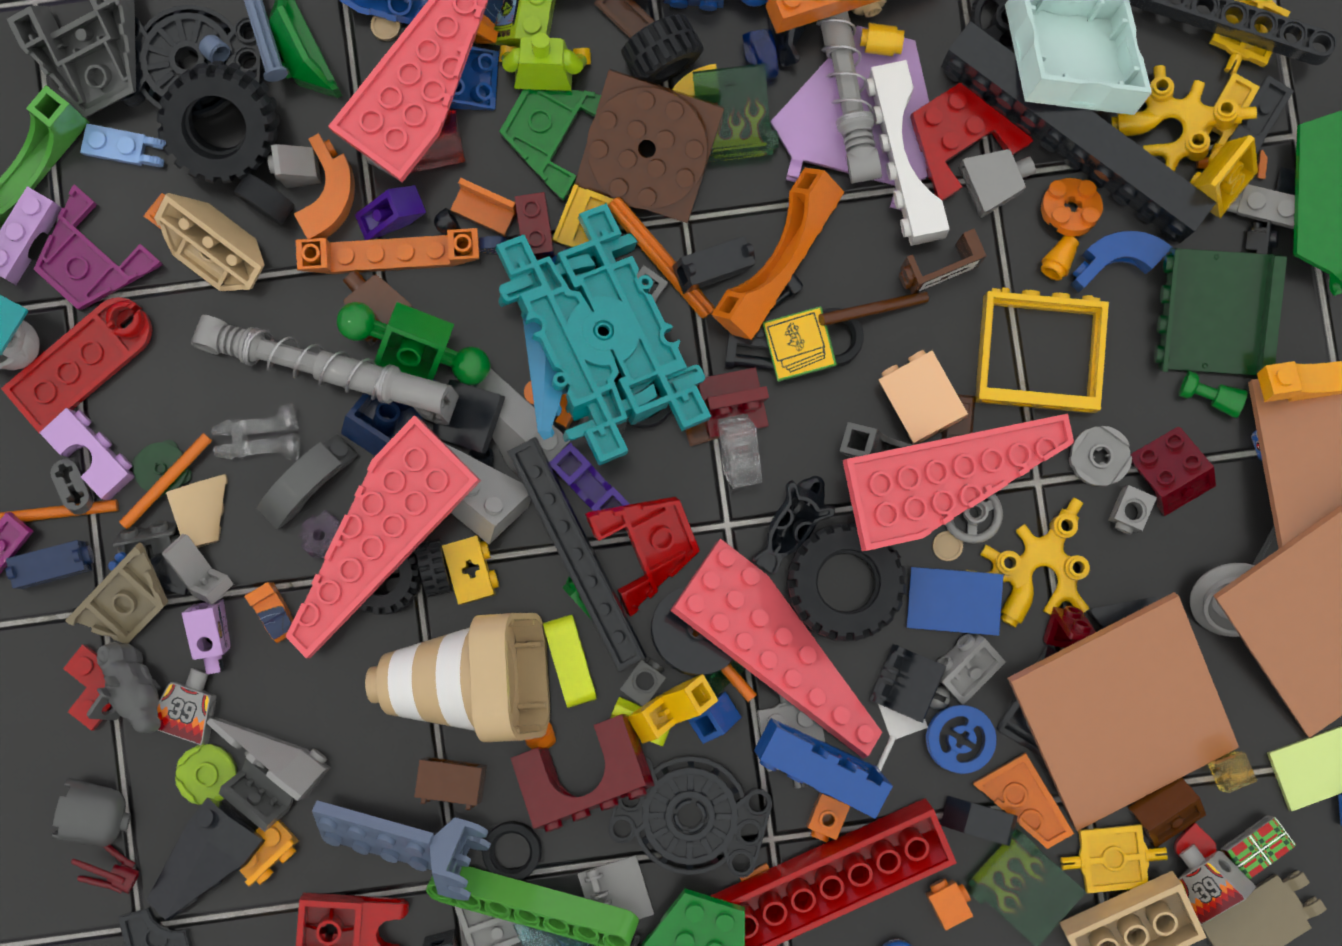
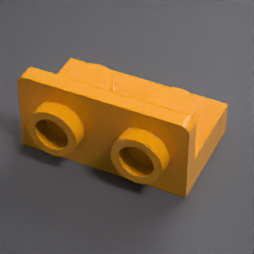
M280 819L265 832L260 828L256 830L265 842L248 864L239 870L247 879L245 883L248 886L253 885L255 882L259 885L263 884L274 873L270 869L279 860L282 864L285 863L296 852L293 847L299 840Z

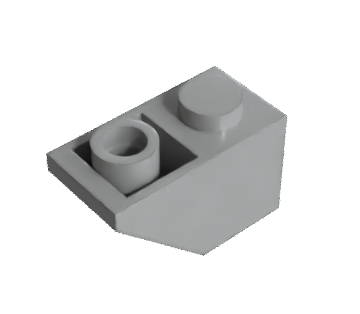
M271 145L272 155H268L270 173H274L276 180H279L286 189L321 183L318 156L313 147Z

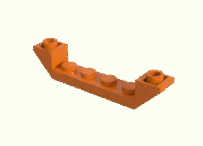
M478 228L447 230V235L345 242H329L326 238L296 240L297 270L326 274L351 273L354 270H358L361 273L453 267L480 259Z

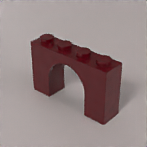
M620 714L593 725L604 755L605 771L597 788L585 796L578 797L564 789L558 779L548 748L537 747L510 758L533 829H545L546 833L563 827L562 822L572 818L573 822L586 819L591 816V810L599 807L601 811L614 808L619 805V799L627 796L629 800L640 798L647 794L646 789L655 786L637 733L627 718L629 715Z

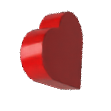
M1196 823L1190 825L1174 843V852L1178 857H1180L1179 854L1193 844H1195L1204 858L1216 852V843Z

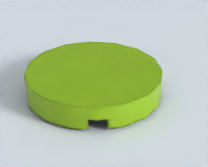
M213 744L197 745L186 751L179 759L176 767L175 781L181 795L191 803L202 805L207 797L222 801L224 798L218 794L220 788L238 773L237 764L232 755L223 747Z

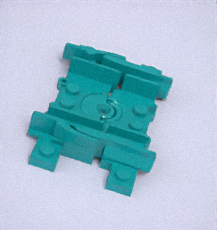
M607 203L579 214L578 220L589 241L559 252L555 264L550 256L537 261L525 234L497 244L495 249L510 279L509 282L499 287V305L503 307L517 301L522 311L521 317L523 320L526 319L525 324L528 325L535 322L540 325L541 330L535 332L532 339L540 342L553 371L559 372L553 377V388L558 391H562L566 387L568 388L566 395L568 403L565 409L567 413L570 412L574 421L586 416L589 417L587 422L565 430L563 439L567 442L585 436L598 465L628 453V448L617 428V425L626 422L627 418H629L630 424L634 425L667 408L668 404L681 431L706 422L711 418V414L696 386L705 380L702 368L699 365H692L687 368L678 349L680 340L668 342L664 337L665 333L671 332L673 326L664 321L653 296L648 294L653 285L652 278L648 275H642L639 279L637 278L639 268L633 256L617 262L615 260L619 256L632 252L636 247L637 240L632 234L621 236V231ZM606 327L609 334L601 336L598 333V328ZM620 371L623 378H620L617 384L615 385L614 380L617 378ZM654 384H655V386H656V388H657V390H658V392H659V394H660V396H661V397H660L659 399H657V400H656V398H657V393H656Z

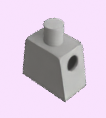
M1010 149L965 158L958 166L980 218L985 217L1019 196L1026 188L1023 178L1036 173L1035 164L1030 156L1015 162Z

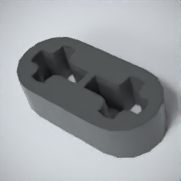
M70 459L58 460L52 466L50 474L63 505L73 514L81 515L86 513L93 505V497L87 483L81 478L83 475L82 471ZM67 468L70 471L69 477L72 481L70 483L62 477L64 475L63 470ZM75 490L81 496V503L79 505L74 503L75 498L72 492Z

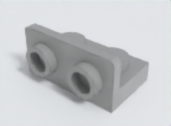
M967 633L960 637L957 644L937 661L947 666L940 682L962 705L1006 663L984 637L973 633Z

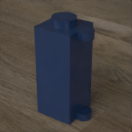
M75 540L6 559V575L11 580L13 589H26L93 571L91 563H94L93 551L89 545H86L85 541Z

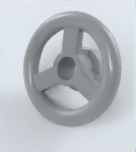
M995 493L987 498L989 501H982L972 507L978 511L977 518L970 515V509L962 512L964 518L968 521L967 533L961 531L953 520L945 524L949 532L960 541L971 544L982 543L992 538L998 532L1003 520L1002 505ZM993 509L994 518L991 526L983 533L977 534V525L987 518L989 511Z

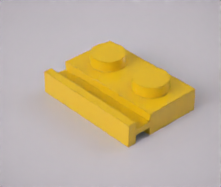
M574 184L552 238L553 242L571 248L588 242L589 240L578 220L579 214L606 203L608 205L613 199Z

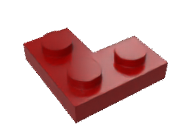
M81 645L63 669L87 688L72 705L68 713L92 731L98 727L102 720L89 719L87 712L100 695L97 689L105 687V679L102 669L97 663V653L87 645ZM108 703L103 707L102 712L109 711L113 707Z

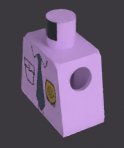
M224 599L218 600L212 605L207 602L193 604L182 612L192 659L203 658L206 674L224 671L222 655L230 649ZM207 638L212 641V644L207 641Z

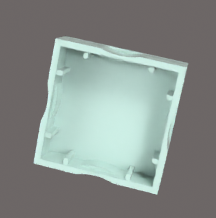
M1008 0L1006 2L1005 9L1025 102L1135 115L1151 95L1152 91L1144 59L1137 45V30L1129 0Z

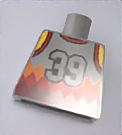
M191 668L186 684L177 681L168 684L159 700L157 708L158 717L161 720V726L158 731L199 745L208 744L211 727L206 722L214 716L217 695L203 690L209 674Z
M1195 844L1179 854L1188 866V869L1178 879L1182 883L1201 925L1246 900L1256 888L1254 883L1219 850L1204 858Z

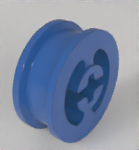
M955 705L944 708L932 718L926 731V746L931 758L943 769L960 774L972 773L984 767L992 758L996 748V732L992 722L982 711L971 706ZM954 717H964L965 724L953 726L950 730L957 734L965 732L964 738L971 744H976L977 741L974 732L976 726L979 727L982 734V745L979 752L968 761L958 762L956 756L959 753H968L972 749L962 744L957 747V740L953 736L946 734L945 740L948 746L946 752H943L940 746L939 736L941 729L947 721Z

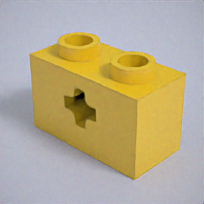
M473 536L442 545L458 605L468 604L496 595L495 588L499 587V582L495 570L489 571L486 559L491 558L488 544L485 541L481 542L479 536ZM472 561L474 565L480 567V570L475 572V578H472L470 574H465V570L469 568L468 562Z

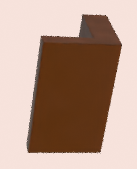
M1182 777L1146 795L1128 807L1130 812L1143 826L1148 840L1155 848L1206 816L1200 797Z

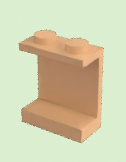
M924 350L915 353L908 358L910 363L900 368L898 365H894L881 373L883 377L878 379L881 388L884 389L913 445L920 444L968 418L967 411L933 351L925 353Z

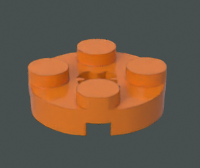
M1064 178L1053 181L1041 202V213L1044 221L1048 225L1051 223L1054 227L1058 228V233L1065 236H1081L1088 233L1097 224L1103 212L1102 198L1096 191V185L1090 180ZM1068 202L1075 203L1078 206L1076 212H1071L1070 207H1065L1064 204H1068Z

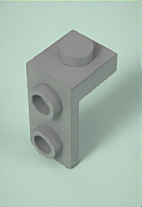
M181 534L162 552L164 558L190 593L211 605L223 598L226 591L234 585L228 575L211 568L186 534Z

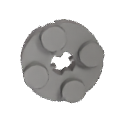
M1109 426L1087 429L1075 438L1074 444L1071 445L1069 465L1072 467L1075 475L1088 485L1105 487L1116 483L1127 474L1131 467L1132 456H1130L1129 442L1120 431ZM1105 449L1108 453L1105 455V457H1108L1107 463L1100 462L1097 464L1094 461V450L1099 452Z

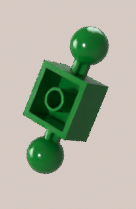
M362 302L348 303L338 312L337 327L345 338L352 341H361L372 336L382 340L374 360L378 366L385 367L391 364L399 367L403 373L433 380L439 364L442 363L452 367V372L456 379L466 385L479 384L489 375L491 368L490 359L482 349L469 346L457 352L446 347L454 327L453 323L399 302L396 303L388 324L377 321L373 310Z

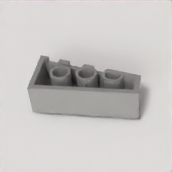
M445 444L481 480L451 513L486 543L490 544L529 507L531 498L523 483Z

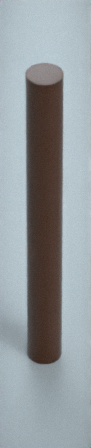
M926 291L822 313L819 314L818 319L820 325L825 326L928 303L929 295Z

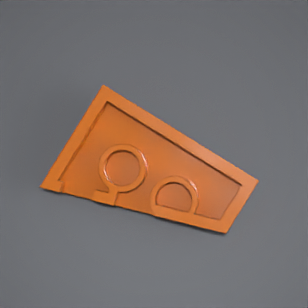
M1026 752L973 782V785L993 800L998 807L1007 813L1018 816L1017 822L1045 848L1049 849L1074 834Z

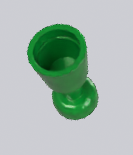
M1187 372L1181 384L1179 396L1188 399L1197 394L1212 400V407L1235 419L1238 418L1247 399V390L1220 384L1216 389L1200 383L1199 375L1195 372Z

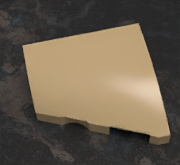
M225 474L166 492L180 535H188L197 548L220 540V519L224 512L225 484H228V478Z

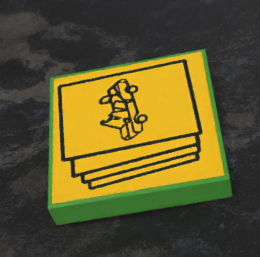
M821 306L763 322L778 382L837 366L827 325L821 326L819 323V314L824 313Z

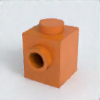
M819 792L806 827L812 830L810 835L824 842H828L829 837L837 840L850 806L832 796Z
M943 878L929 886L931 890L925 893L945 930L973 917L967 905L971 898L963 884L958 886L954 880L951 879L947 882L946 878Z

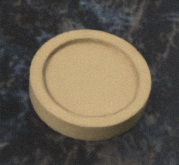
M374 16L371 20V30L377 39L391 41L399 35L401 23Z
M943 531L934 538L932 549L938 559L952 561L961 555L963 542L955 538L949 531Z

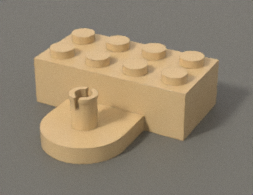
M1173 871L1059 922L1070 946H1190L1207 938L1182 883Z

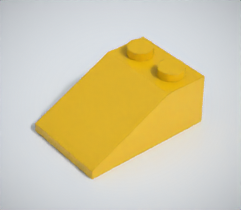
M1251 135L1227 141L1221 149L1217 148L1208 159L1209 165L1202 173L1197 172L1190 181L1193 186L1216 202L1210 212L1218 218L1224 215L1258 173L1255 138Z

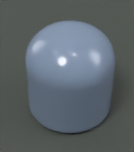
M207 35L200 41L199 51L211 63L213 61L225 62L228 59L230 48L216 35Z

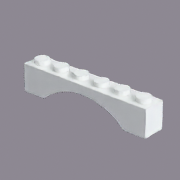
M907 60L871 67L869 78L866 79V90L868 96H873L875 106L872 107L874 122L876 125L880 124L882 134L879 135L882 152H887L889 162L886 163L889 180H894L896 191H893L894 202L897 209L901 208L904 218L900 220L902 234L904 237L909 238L910 246L946 239L950 229L943 201L930 192L918 179L904 149L902 137L903 114L914 88Z

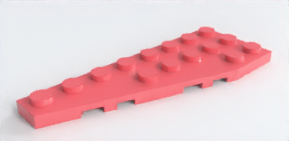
M428 0L329 124V129L396 179L403 182L440 136L489 0Z
M1068 413L842 460L861 551L923 539L938 527L953 520L957 515L1001 490L1011 481L1028 473L1030 469L1074 444Z
M415 415L371 460L367 468L368 473L354 495L356 497L347 515H344L324 556L325 561L311 583L312 587L305 602L301 603L285 636L306 659H310L481 481Z
M719 539L670 611L861 758L868 757L883 733L771 578L730 545Z

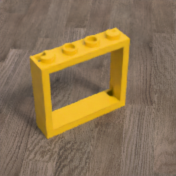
M1005 287L1001 289L992 288V291H987L983 296L975 402L1084 413L1100 411L1109 302L1100 301V298L1093 297L1092 295L1082 296V299H1072L1068 293H1052V297L1040 296V291L1022 290V294L1010 293V289ZM994 306L1093 315L1087 396L987 387Z

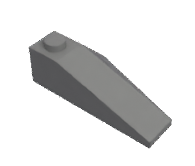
M491 368L489 375L483 382L471 385L505 396L492 438L508 467L519 478L520 476L507 451L537 437L550 462L571 443V441H564L563 433L554 425H552L554 430L553 437L543 440L537 430L535 408Z
M218 717L209 718L206 722L230 745L237 749L241 747L246 749L247 751L244 753L245 758L254 765L261 768L266 767L269 770L266 776L297 801L308 797L331 768L325 763L327 758L314 748L309 751L301 746Z

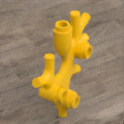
M1158 65L1153 67L1154 79L1150 84L1152 93L1145 101L1147 108L1144 111L1136 112L1135 115L1117 113V116L1111 117V125L1126 136H1136L1151 131L1164 119L1174 118L1182 124L1183 130L1180 138L1175 142L1143 145V149L1154 157H1163L1165 165L1175 172L1179 161L1184 157L1192 161H1200L1207 156L1210 147V137L1204 132L1207 127L1215 125L1218 129L1228 130L1235 124H1241L1242 120L1257 119L1256 106L1241 108V104H1237L1234 100L1227 98L1218 101L1215 107L1204 105L1201 102V95L1205 83L1199 80L1193 81L1191 90L1185 98L1176 99L1173 97V81L1166 77L1165 66ZM1158 88H1165L1166 90L1160 91ZM1222 110H1228L1230 113H1223ZM1199 141V142H1201L1202 144H1201V145H1195L1193 142Z
M1072 498L1067 509H1062L1059 515L1051 520L1050 530L1043 537H1035L1026 524L1016 529V533L1025 545L1024 553L1020 556L1014 551L1000 553L988 545L984 546L980 555L993 563V569L987 573L1004 574L1003 583L1009 582L1013 586L1011 594L1001 609V621L1013 628H1016L1018 624H1022L1033 602L1034 587L1032 575L1041 566L1051 568L1055 572L1058 581L1056 589L1043 612L1051 616L1053 607H1060L1064 601L1070 602L1073 607L1082 610L1083 613L1089 609V606L1077 591L1078 580L1085 578L1089 573V562L1083 556H1069L1064 552L1066 538L1074 536L1078 530L1079 517L1077 514L1084 504L1083 502ZM1062 521H1066L1069 524L1068 531L1062 529ZM1006 558H1010L1013 562L1010 569L1004 565ZM1075 562L1080 565L1079 573H1076L1073 570V564Z

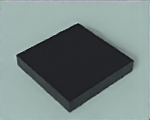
M450 379L448 385L452 386L459 395L449 425L435 423L432 432L441 440L486 454L505 396Z

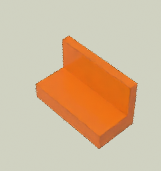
M460 178L458 182L460 190L450 209L451 212L505 237L517 213L515 202Z

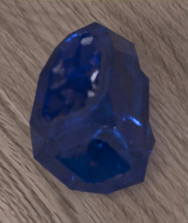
M762 29L743 34L744 55L746 56V61L754 67L757 76L767 80L778 77L779 68L772 30Z

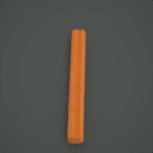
M620 197L613 199L608 204L613 217L628 234H632L636 238L637 245L701 318H706L714 311V305L700 289L683 294L672 268L676 261Z

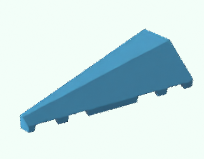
M524 319L523 325L537 430L543 440L554 435L552 425L555 416H559L561 413L560 400L562 394H567L568 388L566 387L562 391L553 388V377L559 372L553 371L540 342L532 339L533 334L539 332L541 327L535 322L526 325V319Z

